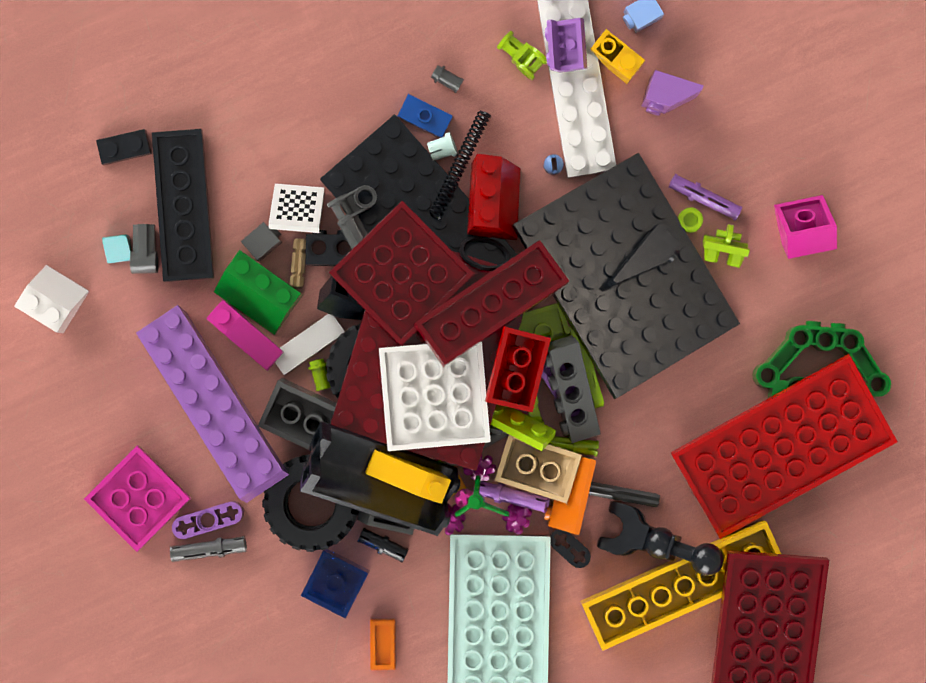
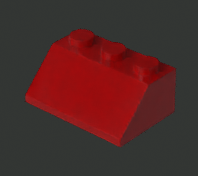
M476 155L471 163L467 235L517 240V234L512 225L518 222L520 167L501 156Z
M503 326L485 402L533 413L551 338Z

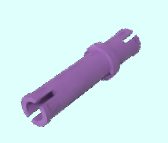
M678 174L673 176L668 188H672L687 196L688 200H695L732 218L734 221H736L742 210V206H738L701 187L700 183H693L678 176ZM708 198L726 206V208L708 200Z
M485 481L480 483V494L494 499L496 503L507 502L546 513L549 507L550 498L505 487L503 483H498V485Z

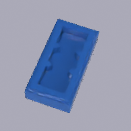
M410 94L407 95L397 115L398 118L439 138L444 136L453 118L452 115Z

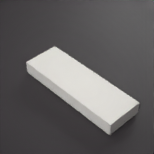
M327 314L280 347L284 353L275 363L283 375H286L332 343L345 331L333 315Z

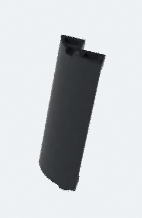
M321 421L308 448L311 453L309 461L303 465L300 492L436 536L440 534L443 528L448 526L451 518L448 510V500L453 493H457L460 487L457 467L407 450L387 451V444ZM374 449L442 472L451 480L442 504L419 497L367 475L365 472Z

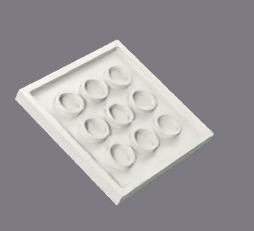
M482 342L445 367L442 366L428 344L379 348L387 451L491 442L487 402H485L486 384Z

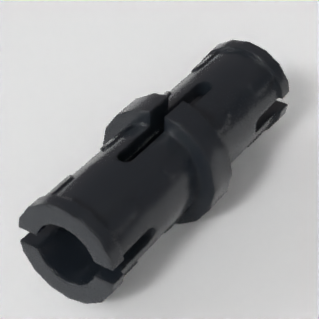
M363 528L357 541L377 550V554L382 555L383 553L403 563L409 548L390 541L388 536L382 537L366 528Z

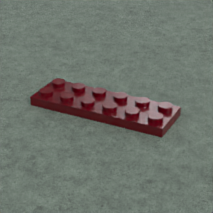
M539 240L415 322L414 326L442 366L445 367L503 328V326H506L569 283V279Z

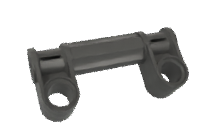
M361 186L327 203L328 208L331 207L338 219L337 224L351 249L368 234L359 218V214L373 207L377 200L376 191L370 186ZM360 192H368L372 198L371 203H360L358 194Z

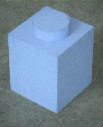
M638 0L625 8L623 20L629 29L633 28L635 33H638L662 19L664 13L656 0Z

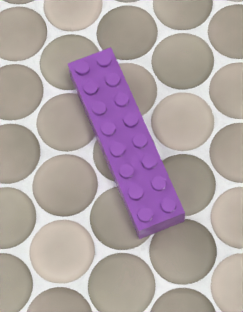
M177 305L136 332L240 500L246 503L289 475L185 310Z

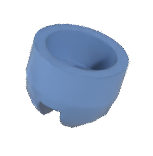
M551 154L546 157L544 169L548 174L556 175L563 169L564 162L559 155ZM551 158H556L557 170H552Z

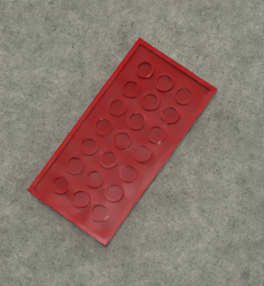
M847 354L672 451L671 454L717 535L722 539L894 445L898 441L851 356Z

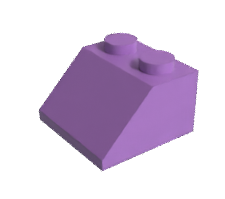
M655 70L649 80L641 106L646 108V112L659 116L660 113L665 114L695 99L702 91L704 85Z

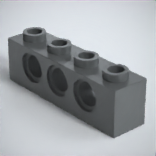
M573 335L551 341L545 366L549 367L551 376H548L552 391H556L557 398L554 399V405L557 413H561L562 421L559 422L562 435L567 436L572 443L600 435L579 342ZM569 363V367L565 371H560L562 364ZM575 386L572 393L565 394L568 387ZM575 409H580L577 416L571 417V413Z

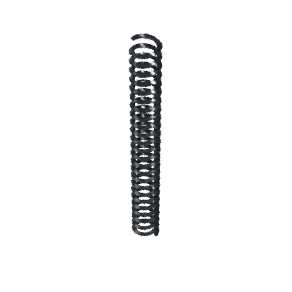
M480 110L477 112L478 116H475L469 133H467V137H465V141H463V145L458 151L459 154L456 155L457 158L454 159L455 162L450 167L451 171H448L444 184H442V188H440V192L437 194L438 197L435 198L436 201L433 202L434 205L429 210L430 215L437 220H441V217H436L431 211L440 216H443L441 211H446L443 207H448L446 203H449V199L452 198L450 194H454L452 190H456L455 186L458 185L456 181H460L458 177H462L463 169L467 168L464 164H469L467 160H471L469 156H472V152L475 151L473 147H477L475 143H479L478 139H481L480 135L485 130L483 126H487L486 122H489L488 118H491V115L485 111Z

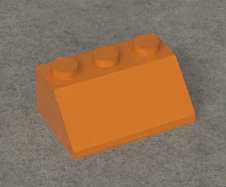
M585 456L581 457L568 503L553 499L552 505H549L544 520H548L547 525L549 527L576 535L580 534L596 464L595 459Z

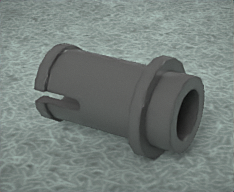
M437 65L431 76L434 79V83L439 82L457 93L464 79L446 70V66L443 65L441 67Z

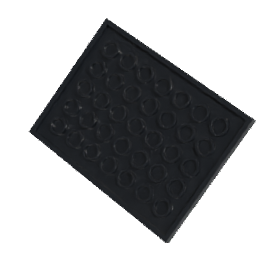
M639 153L512 225L525 249L540 240L569 279L568 284L552 295L614 399H617L740 324ZM660 223L682 242L677 249L680 253L671 263L667 261L654 269L612 287L607 285L608 281L643 238L657 224Z

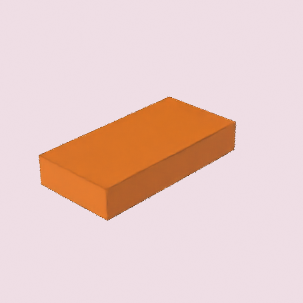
M370 619V670H396L395 619Z

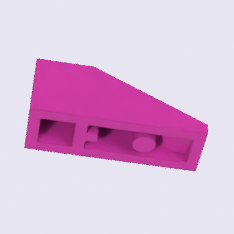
M222 300L206 318L267 371L284 353L225 300Z

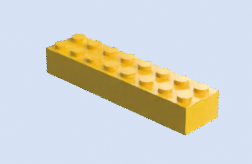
M761 520L722 539L711 542V544L716 545L721 550L724 557L722 568L714 575H701L694 570L690 561L675 558L674 561L666 562L581 600L580 602L602 651L722 598L727 550L781 554L768 523Z

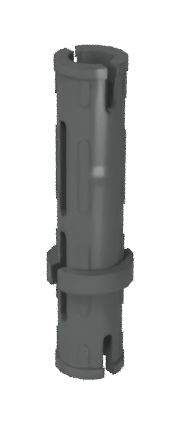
M245 536L231 539L220 537L209 542L170 546L172 562L210 556L221 558L227 554L247 552Z

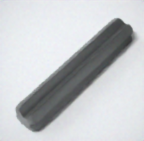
M591 482L589 495L651 507H658L660 502V495L656 493Z

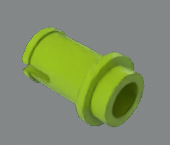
M324 358L310 361L308 370L312 371L316 391L331 388L327 380V362H324Z

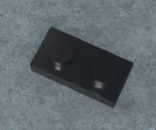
M145 129L96 140L102 165L152 154Z

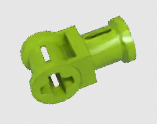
M510 31L500 41L497 48L499 50L503 49L512 57L511 62L527 78L533 80L536 71L543 64H547V59L538 49L532 47L527 42L522 44L513 36L514 32Z

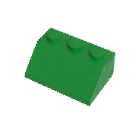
M241 250L237 252L227 266L214 290V293L274 335L303 296L298 290Z

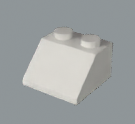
M46 265L26 286L14 307L53 331L64 333L89 291Z

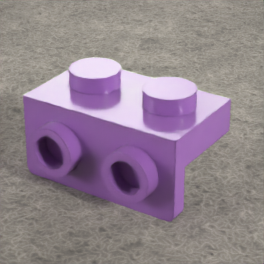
M584 19L547 20L545 38L548 42L549 52L546 59L550 70L563 73L588 69Z

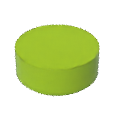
M686 208L678 215V220L686 233L696 232L703 224V216L696 208Z

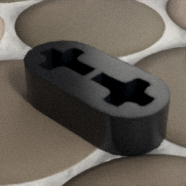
M559 529L551 532V546L572 566L583 568L589 564L590 552L571 533ZM566 534L565 540L570 546L566 548L562 544L555 545V535L561 536ZM574 548L577 552L585 551L583 555L585 561L574 562L575 556L570 550Z

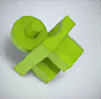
M728 224L726 231L717 229L716 237L704 235L702 241L704 260L715 263L718 261L719 253L725 252L729 253L727 265L740 268L744 257L749 255L748 243L738 242L741 240L742 234L734 233V225Z

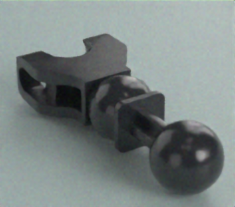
M615 501L610 502L609 512L621 519L623 530L614 539L600 537L597 542L598 548L622 556L633 554L636 550L647 551L655 559L674 561L675 557L690 561L694 570L704 576L714 575L722 568L724 557L716 545L703 543L693 547L682 543V537L673 535L667 528L650 526L640 509Z

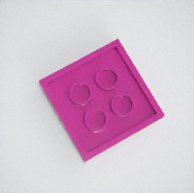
M139 445L84 498L136 552L191 499Z

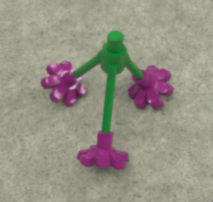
M481 454L477 471L463 467L464 474L471 475V479L475 481L474 493L469 497L468 504L462 508L457 506V504L451 507L448 503L451 518L448 526L445 528L446 535H452L454 530L457 532L463 530L464 525L462 523L466 520V516L463 513L471 508L479 509L482 507L501 514L502 520L507 522L505 528L509 532L514 531L516 534L523 533V527L527 528L530 525V520L526 519V517L532 515L530 508L510 504L508 509L504 510L485 502L484 496L480 494L481 481H488L490 474L496 470V465L491 464L493 461L491 456L487 455L482 459Z

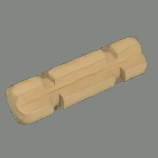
M296 238L293 242L295 252L292 253L291 272L293 274L290 276V286L303 287L304 277L302 275L305 274L306 239Z

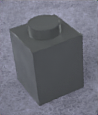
M264 222L241 241L259 262L282 243L278 238L281 236V233L276 229H269V226Z

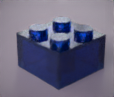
M325 549L301 596L346 619L370 570L329 549Z

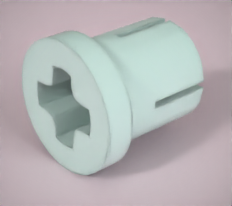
M450 132L445 133L444 137L427 143L433 161L451 155L455 157L458 154Z

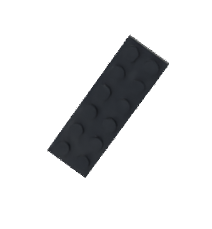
M189 129L152 132L163 282L214 278L203 130Z

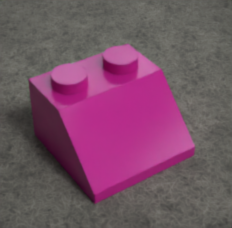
M823 195L774 205L781 243L788 259L837 249V226Z

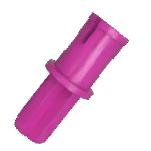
M469 489L459 490L455 495L457 506L462 508L468 504V499L473 495V492Z

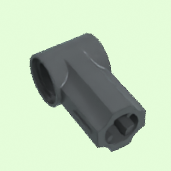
M133 225V251L130 254L131 273H158L159 259L158 252L156 251L155 225Z

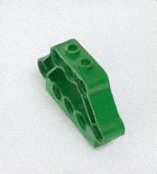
M806 321V325L793 326L786 332L785 340L764 363L755 367L752 374L755 384L759 387L769 388L768 398L790 387L792 382H799L804 379L797 376L780 380V375L804 348L813 346L818 351H830L838 348L844 355L849 354L873 397L884 396L891 389L889 376L881 372L864 345L863 335L858 330L846 329V324L831 323L830 327H821V322ZM797 331H801L805 335V342L802 345H798L794 340V335ZM822 333H826L830 338V343L826 347H823L819 342V337ZM848 335L852 336L855 340V344L851 349H848L844 344V339ZM765 368L772 372V379L769 382H764L761 378V372ZM875 377L881 381V388L878 391H874L871 387V382Z

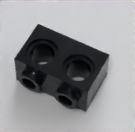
M319 230V233L312 232V234H306V265L336 266L346 256L338 253V245L341 242H347L343 232L337 230V235L327 234V230ZM318 241L326 244L325 252L320 255L313 252V245Z

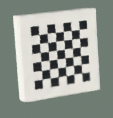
M275 184L269 229L319 233L325 189L323 187Z

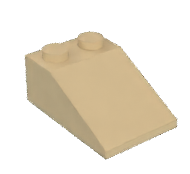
M508 435L495 481L567 504L582 455L548 444L543 451H540Z

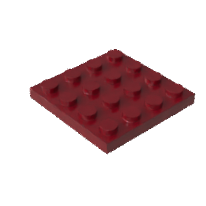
M403 201L329 272L400 346L417 331L414 326L415 322L447 302L474 275Z

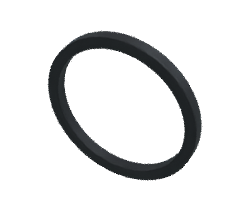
M473 236L465 239L459 249L460 255L466 263L484 271H494L510 259L509 251L504 245L494 239L483 236ZM476 241L490 243L504 253L505 261L495 266L476 263L465 254L464 247L468 243Z

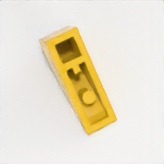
M375 449L365 472L367 475L440 504H442L451 482L442 472Z

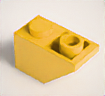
M607 29L590 48L606 68L626 84L629 83L645 62L640 55Z

